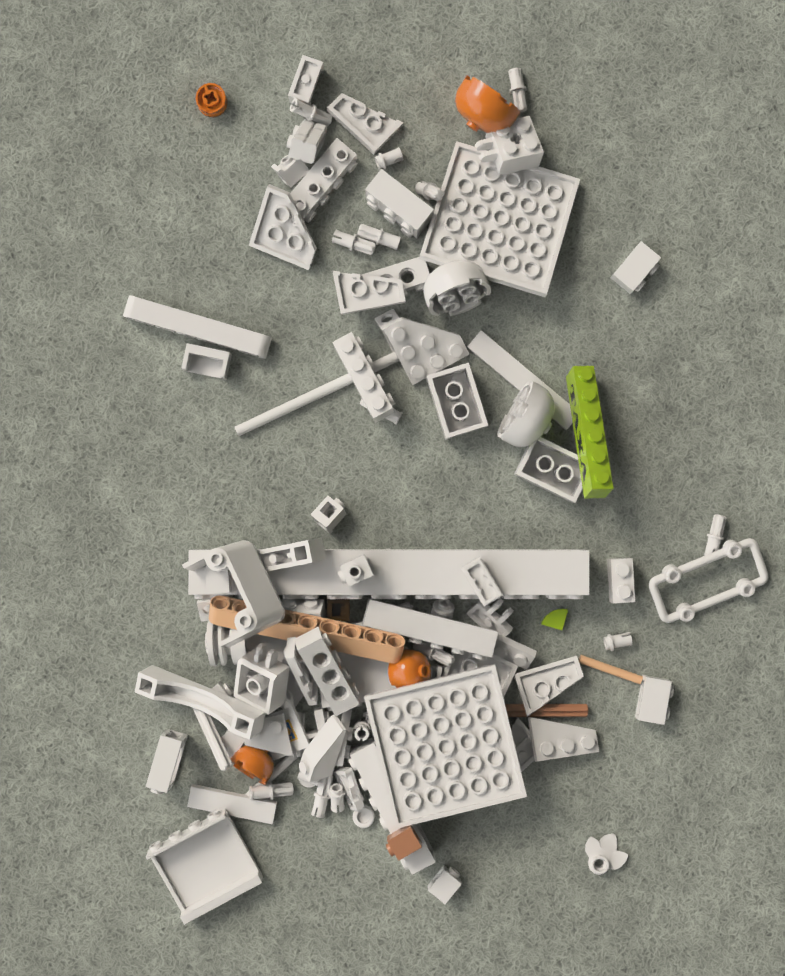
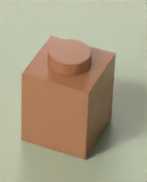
M412 825L402 827L387 836L388 844H386V848L392 857L396 856L398 861L422 848V842Z

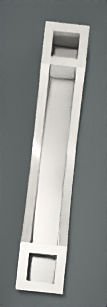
M154 665L138 673L135 693L152 700L179 703L201 710L219 720L230 732L249 740L262 731L266 713L243 701Z

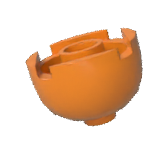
M403 650L402 657L398 663H389L388 676L391 685L398 688L430 680L431 667L427 657L419 651Z
M244 745L231 758L236 769L252 779L255 777L259 778V783L266 785L274 769L273 759L267 750Z

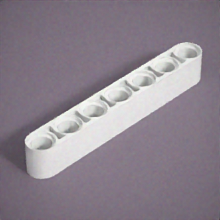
M134 296L128 297L123 317L130 320L135 319L137 322L151 326L155 325L157 328L171 332L176 331L178 334L191 338L196 337L198 340L208 343H217L219 346L232 350L237 349L239 352L259 356V358L263 359L267 357L272 340L271 337Z

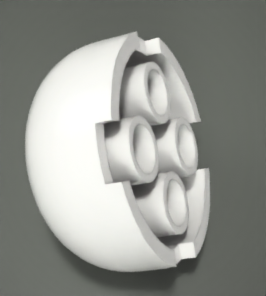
M467 260L451 261L436 268L428 276L424 284V298L429 312L435 316H439L440 313L449 312L450 316L480 305L482 303L480 299L491 293V286L483 272L484 270L476 263Z
M534 381L527 382L513 400V405L508 414H505L498 430L497 436L513 446L525 447L533 444L543 433L546 434L552 426L550 421L554 413L553 397L546 388Z

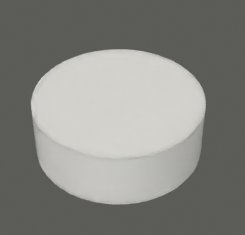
M364 805L360 810L354 811V823L360 828H367L372 825L375 816L373 809Z

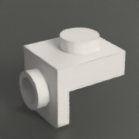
M322 706L314 709L317 730L307 731L308 739L312 738L313 740L330 718L329 711H324Z

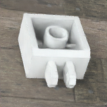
M530 116L517 118L510 128L507 127L496 132L486 133V139L479 140L475 144L477 151L489 150L480 154L481 162L495 161L498 172L502 175L539 167L544 153Z
M261 643L256 649L251 650L238 661L233 696L269 715L285 703L290 666L277 660L278 651L275 649H271L266 655L267 646Z

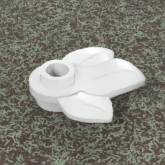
M613 833L604 835L599 841L590 836L585 844V852L589 857L588 866L597 875L604 874L609 869H619L628 858L627 853L617 850V838ZM598 859L603 861V864L599 867L595 865Z

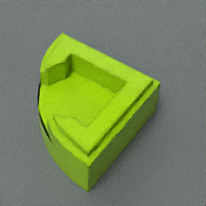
M561 608L549 612L544 616L541 625L563 630L568 609Z

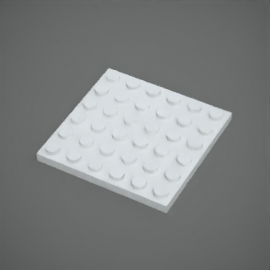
M456 141L441 187L445 194L442 196V200L436 203L419 259L437 265H443L455 260L471 261L484 270L485 276L490 281L546 297L580 179L543 167H535L502 175L499 174L495 161L481 162L479 156L487 150L477 151L474 146Z
M495 664L364 696L396 829L527 797Z

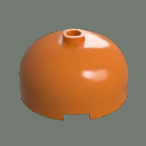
M466 75L456 92L455 103L457 110L468 121L466 125L476 132L478 129L485 133H491L507 127L510 128L521 113L514 104H507V100L500 96V93L474 77L470 79L468 75Z

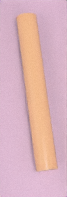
M580 655V664L637 684L642 682L643 676Z

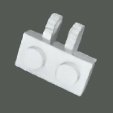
M501 598L491 607L489 605L484 607L479 600L466 613L480 627L497 631L505 637L513 629L505 620L514 610L509 607L501 616L496 612L502 606L503 600Z

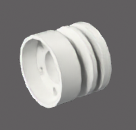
M208 621L205 647L210 666H217L219 657L221 665H226L228 655H231L233 664L237 665L240 658L248 653L245 648V640L229 648L219 646V642L238 633L236 629H226V627L218 626L217 630V626Z

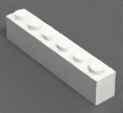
M368 599L362 625L368 628L407 636L409 641L422 644L423 640L431 642L430 647L443 650V646L452 648L451 652L464 655L465 651L473 653V658L485 660L486 657L492 658L498 632L372 599Z

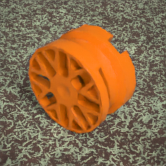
M207 83L202 85L196 92V103L202 114L214 118L224 113L228 101L221 86L215 83Z

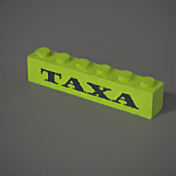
M573 366L566 376L583 495L584 499L606 498L614 488L594 366Z

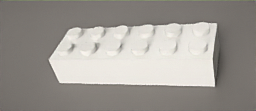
M372 737L351 748L350 759L348 760L354 771L358 770L360 774L359 782L363 790L369 791V801L374 811L379 810V820L385 831L389 830V834H392L400 828H395L375 740ZM420 823L412 826L422 842V848L400 860L404 869H409L412 875L436 862L434 850Z

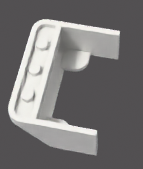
M242 540L217 547L182 564L184 569L195 571L205 565L214 571L229 568L247 608L238 612L234 619L238 633L219 642L220 647L229 648L283 620L285 616L284 606L253 543Z

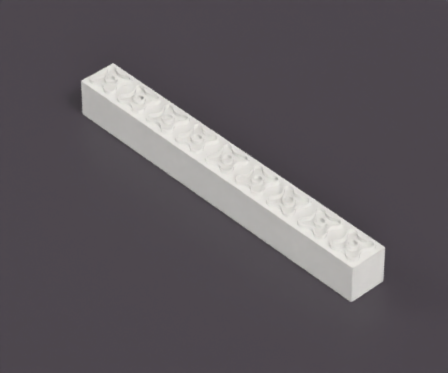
M212 549L189 550V561ZM324 549L325 560L267 571L277 594L283 595V599H318L319 595H327V599H362L363 595H371V599H407V595H415V599H451V595H459L460 599H479L461 568L481 557L501 590L502 598L539 599V595H546L548 599H583V595H589V550ZM365 554L374 575L350 587L347 583L343 584L338 574V571L341 570L339 566ZM207 565L195 571L189 570L188 595H194V599H212L215 596L232 597V595H239V599H243L232 575V592L208 594L205 572ZM353 567L351 568V573L358 575L359 570Z

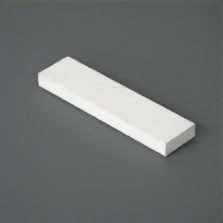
M192 784L187 807L209 812L217 809L221 811L226 808L230 816L273 824L277 801L264 798L250 800V796Z

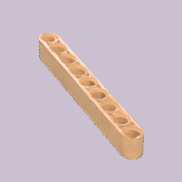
M226 596L213 597L210 600L209 621L214 625L236 629L234 623L235 616L238 612L247 608L244 600ZM286 609L282 621L257 633L287 641V638H297L319 627L322 634L327 633L332 645L329 647L332 651L336 649L337 652L387 663H398L405 646V639L396 633Z

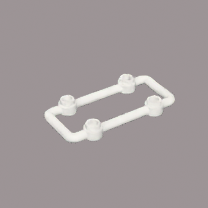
M751 538L739 542L728 540L723 544L722 549L678 567L673 564L665 566L661 574L651 578L649 589L659 617L663 622L672 623L679 619L688 622L694 618L696 612L738 595L750 597L754 594L755 588L764 585L768 581L769 576L756 540ZM750 547L760 575L759 578L754 580L742 578L736 583V587L693 605L681 603L677 606L676 612L667 613L657 586L658 584L665 581L672 584L676 583L684 573L726 556L732 559L737 558L741 555L743 549Z

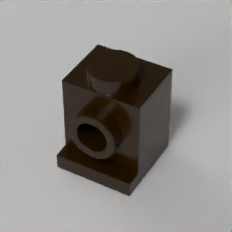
M327 599V619L350 621V599Z

